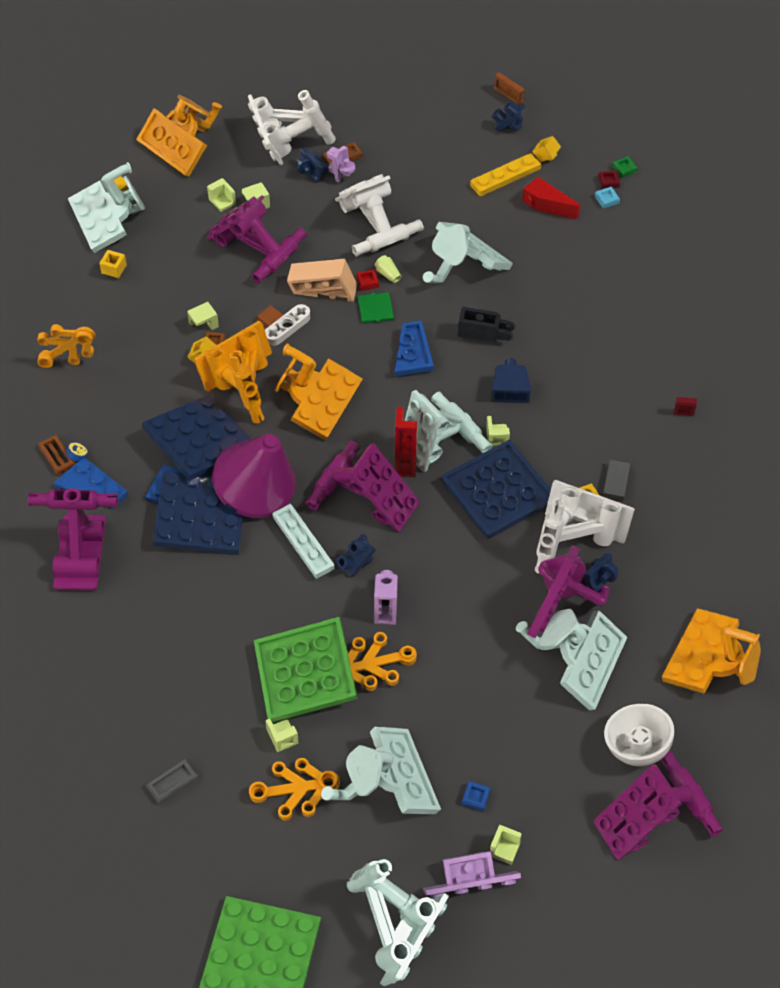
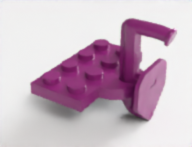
M572 545L568 554L540 563L538 572L544 578L549 592L527 635L536 638L538 632H544L560 598L568 599L577 594L599 606L606 604L610 593L608 586L603 585L596 592L580 584L586 572V567L580 560L581 558L577 556L580 551L579 548Z

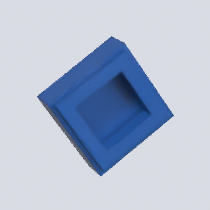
M468 781L461 805L484 812L491 788Z

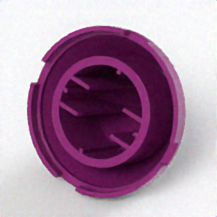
M273 434L261 435L227 447L219 455L213 468L212 482L217 496L224 505L229 504L237 510L236 513L245 517L266 518L273 516V512L285 507L290 502L296 489L294 469L280 440Z

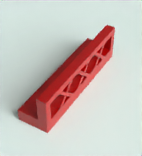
M397 407L395 471L400 477L416 478L417 422L403 421V407Z

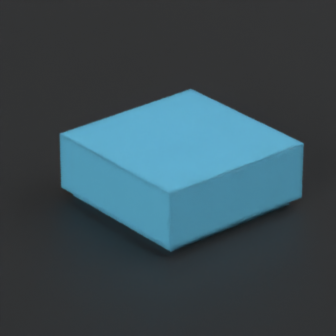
M612 187L595 192V198L603 209L620 203V198Z

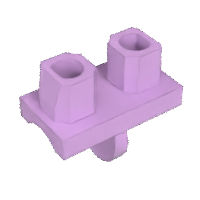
M344 145L340 149L332 147L327 151V158L332 160L329 165V172L334 174L336 182H341L342 177L345 175L350 176L355 171V163L349 161L348 147Z

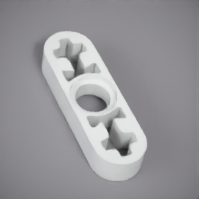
M303 304L297 305L266 328L265 333L269 345H279L310 320L309 307ZM287 322L292 324L289 328H285L282 325Z

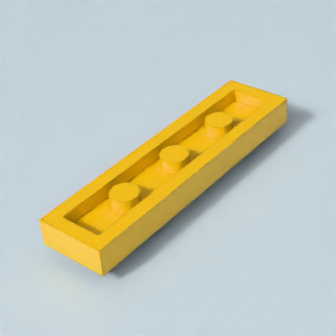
M530 153L470 180V186L481 197L540 170L541 163Z

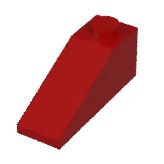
M540 177L535 178L523 188L522 201L536 211L572 219L579 218L581 204Z

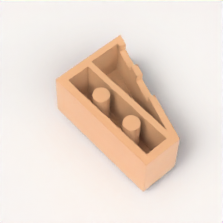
M345 259L291 264L287 279L293 294L318 297V294L329 296V299L342 297L347 298V301L353 302L357 289L356 280Z

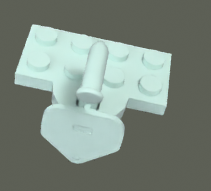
M129 162L105 174L101 181L68 198L94 253L126 236V231L121 222L129 214H135L145 209L144 204L127 176H124V180L129 189L125 192L120 191L114 182V179L123 174L132 173ZM135 199L137 203L132 205L131 201Z
M439 222L436 226L438 233L433 240L432 249L444 261L436 275L430 271L425 272L423 280L426 283H443L452 266L461 264L466 255L475 260H480L483 262L482 266L489 270H510L513 263L470 233L467 225Z
M571 609L560 610L551 617L542 637L536 636V638L527 635L530 630L527 622H519L516 625V631L521 633L537 649L550 650L560 648L562 657L568 664L560 684L588 710H595L627 636L599 610L592 612L587 625L579 624Z
M374 727L370 734L376 749L359 745L347 757L346 767L352 783L344 790L332 789V787L326 786L321 791V797L324 800H352L357 795H369L379 785L386 791L395 794L402 814H436L441 810L408 729Z

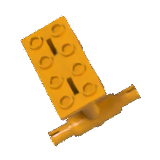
M257 321L199 355L194 361L207 392L216 387L220 390H228L234 386L239 391L244 407L249 410L252 422L257 424L261 423L260 419L261 421L264 420L265 417L260 407L261 398L258 386L255 383L256 371L267 367L268 361L266 357L271 355L272 351L261 321Z

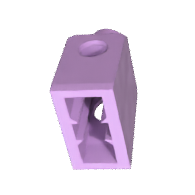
M383 570L381 574L375 576L374 624L396 625L398 576L390 570ZM382 599L390 600L389 606L382 605Z

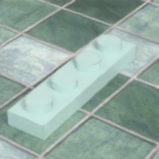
M291 504L272 513L273 519L316 579L335 569L331 559Z

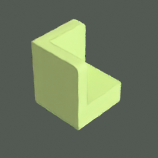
M223 178L207 186L208 198L219 211L222 212L236 204L235 191Z
M262 182L242 189V194L247 201L253 196L258 198L263 195L264 199L261 202L265 205L266 209L270 207L269 193Z
M209 302L187 311L191 326H199L207 322L212 330L219 327L217 313Z
M487 416V440L493 445L492 447H496L509 440L510 432L507 425H492L491 416Z
M271 719L266 720L267 731L277 752L299 744L298 733L294 726L291 727L288 720L274 725Z
M499 825L490 848L492 858L512 865L520 846L522 834Z

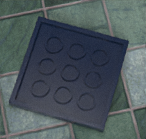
M211 395L142 423L144 431L189 481L213 471L217 458L227 447L251 439Z
M510 439L441 475V482L487 540L546 508L551 492L550 487Z
M163 471L153 546L239 555L243 516L236 513L237 510L229 504L224 505L214 490L212 476L201 475L189 481L183 473Z

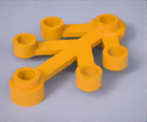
M58 324L52 325L50 335L45 332L39 333L37 342L40 345L59 346L51 351L43 350L39 353L37 364L43 368H51L54 358L69 350L68 362L72 365H79L81 355L87 358L93 356L94 348L91 346V343L95 339V332L89 327H80L77 330H64ZM64 336V337H72V338H71V339H65V338H59V337ZM77 344H82L81 355L77 352Z
M377 632L374 635V643L363 660L354 662L359 652H363L366 647L365 640L361 637H356L353 639L352 649L348 653L354 681L364 686L368 691L375 690L377 688L376 677L372 675L365 677L358 673V671L365 670L385 680L388 685L394 686L399 682L398 672L395 670L386 671L378 666L399 661L405 666L413 665L417 659L416 650L411 646H404L399 652L376 657L380 649L387 644L386 634ZM378 638L384 639L382 642L377 641ZM356 643L363 644L361 647L355 646ZM405 652H410V653H412V654H411V655H405L404 653H405ZM395 676L396 679L390 680L388 677ZM368 681H373L374 684H373V685H368L367 682H368Z
M299 758L295 762L297 773H307L315 779L306 781L286 768L283 762L278 761L272 765L273 775L277 778L283 777L291 783L267 787L263 782H255L249 788V796L253 802L262 803L267 797L292 794L288 801L278 809L279 818L287 821L291 819L293 815L292 810L307 791L316 790L310 800L305 801L301 806L302 814L306 817H311L315 814L316 806L322 799L321 791L326 787L324 783L331 781L333 784L330 787L332 789H339L340 778L332 771L322 773L310 765L307 759ZM303 763L306 767L299 768L298 765ZM277 767L283 768L281 772L275 771ZM257 792L263 793L261 797L255 796ZM307 806H311L313 808L311 811L304 810ZM283 810H288L289 814L282 815L281 812Z

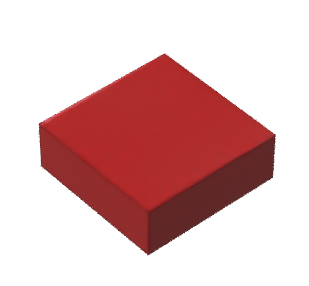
M375 269L356 273L360 291L379 288Z

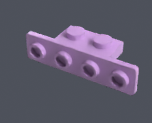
M490 851L442 859L446 884L423 888V892L425 895H430V898L433 899L448 891H454V894L466 893L468 888L475 886L478 887V890L492 888V883L501 882L502 885H510L516 883L515 879L521 878V873L512 871L495 875Z

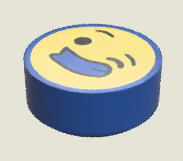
M77 442L69 443L66 449V455L71 460L77 462L84 457L86 458L88 454L87 448Z

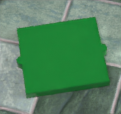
M389 292L358 296L362 324L375 322L379 324L380 322L394 320Z

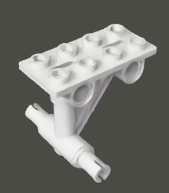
M303 90L298 94V98L303 104V111L273 109L266 97L254 99L251 94L248 95L250 101L248 107L255 114L252 117L256 125H259L257 130L260 136L264 137L262 143L266 150L270 149L269 153L273 161L277 160L280 166L284 164L282 157L291 151L289 142L292 141V138L311 128H314L316 133L323 137L326 144L330 145L335 142L336 138L331 131V124L324 117L318 102L311 98L307 90ZM281 121L294 122L287 127H281Z
M383 174L367 181L357 183L339 192L340 196L335 198V201H339L345 213L360 208L377 232L368 236L366 241L352 245V251L356 257L369 251L377 252L379 248L400 240L405 241L410 235L424 230L420 219L406 225L401 223L390 227L382 206V198L391 195V188L388 182L390 179L389 175L383 177Z
M554 480L536 551L538 560L535 572L539 573L538 567L542 561L555 558L558 544L561 541L594 534L593 541L600 546H609L613 540L624 544L635 509Z

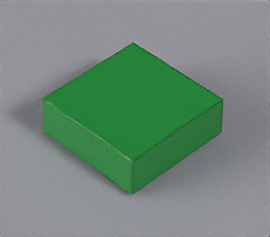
M628 156L614 161L612 167L621 178L634 174L638 170V167Z

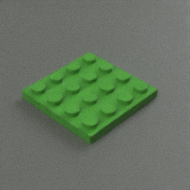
M340 617L254 640L267 717L271 719V722L358 699Z
M226 896L199 988H304L321 917Z

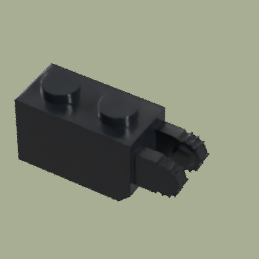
M462 306L458 322V336L494 343L497 342V339L511 341L513 338L511 331L515 329L516 325L511 321L501 319V315L497 312Z

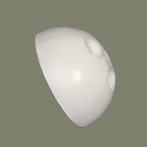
M633 704L621 708L609 718L605 726L604 736L608 748L617 759L632 766H648L661 760L670 750L674 739V725L670 716L662 709L649 704Z

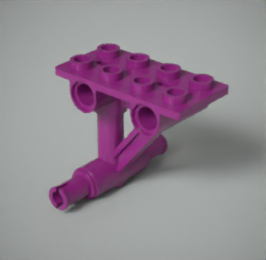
M263 195L258 198L253 196L238 208L236 207L230 213H226L220 219L221 222L216 223L208 230L210 234L206 237L207 240L213 239L221 247H226L234 238H237L266 254L267 256L261 261V266L251 275L252 279L259 284L269 274L275 273L277 268L298 249V244L307 237L306 231L298 228L290 237H285L278 244L260 220L267 213L265 205L261 202L264 199Z
M349 441L343 452L337 454L330 465L323 470L322 476L314 486L315 491L306 501V505H309L308 507L312 510H317L324 498L329 497L337 485H340L370 499L376 507L372 513L374 519L381 524L391 525L396 532H400L420 501L375 444H370L357 463L351 467L352 459L360 450V446L354 441Z
M75 488L50 490L48 493H28V506L68 509V515H64L63 520H59L58 524L59 550L58 556L53 558V587L55 590H97L106 516L85 515L84 510H95L98 507H117V493L98 494L96 490H78Z
M668 751L660 762H662L670 774L669 780L674 787L669 785L657 765H651L594 819L595 826L617 860L624 858L630 852L643 848L649 842L646 836L659 824L668 823L676 818L680 813L678 807L686 804L695 819L701 820L711 837L719 835L724 830L712 813L713 807L704 795L702 787L696 783L687 768L681 767L672 751Z

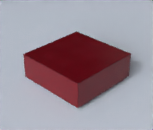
M616 170L598 172V179L602 190L609 187L620 188V181Z
M676 397L673 414L694 416L697 398Z

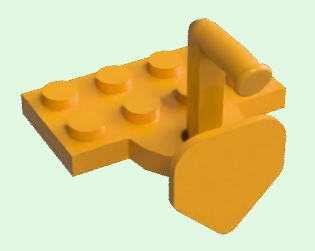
M178 95L179 101L175 109L170 111L167 116L155 108L152 110L136 140L182 174L189 177L207 147L205 143L195 137L197 130L205 132L210 129L222 105L213 102L211 111L207 112L190 99ZM199 112L207 116L205 120L196 117V114Z
M287 343L284 346L283 355H289L293 357V360L281 377L275 391L285 390L290 393L292 399L299 405L291 418L292 422L326 441L363 378L329 358L320 373L314 371L316 367L314 359ZM297 360L303 363L299 372L293 370Z
M697 608L662 675L663 682L705 694L713 676L726 677L735 674L739 677L740 684L746 685L751 683L756 678L761 653L758 640L760 634L756 635L738 629V619ZM737 639L750 643L746 653H744L743 647Z

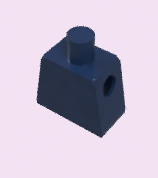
M508 358L505 360V365H498L496 368L491 402L529 403L531 387L526 367L524 365H517V361L514 358Z

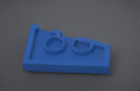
M422 320L403 323L395 366V377L434 371Z
M85 457L54 482V487L60 490L62 488L66 490L75 488L78 490H96L98 494L117 493V504L128 496L127 490Z

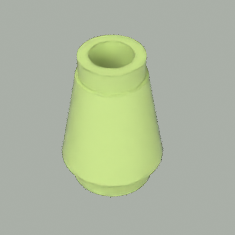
M384 255L376 261V271L393 283H397L401 279L402 275L390 257Z

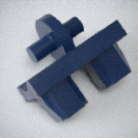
M510 101L504 106L503 110L506 113L500 108L496 109L492 115V118L497 122L495 129L498 132L507 126L509 129L512 128L516 131L521 129L523 122L521 111L525 109V106L522 103L516 105Z
M301 148V156L296 161V170L300 174L306 173L314 182H320L321 176L327 174L329 166L325 162L320 163L318 161L319 157L315 152H309L306 148Z
M361 534L357 540H353L348 545V551L344 555H340L336 560L340 569L346 570L350 577H354L364 564H370L373 560L372 555L376 549L369 543L368 537L365 534Z
M605 553L601 558H595L591 562V568L586 570L581 581L582 585H588L590 589L598 592L606 582H614L618 578V568L612 562V554Z

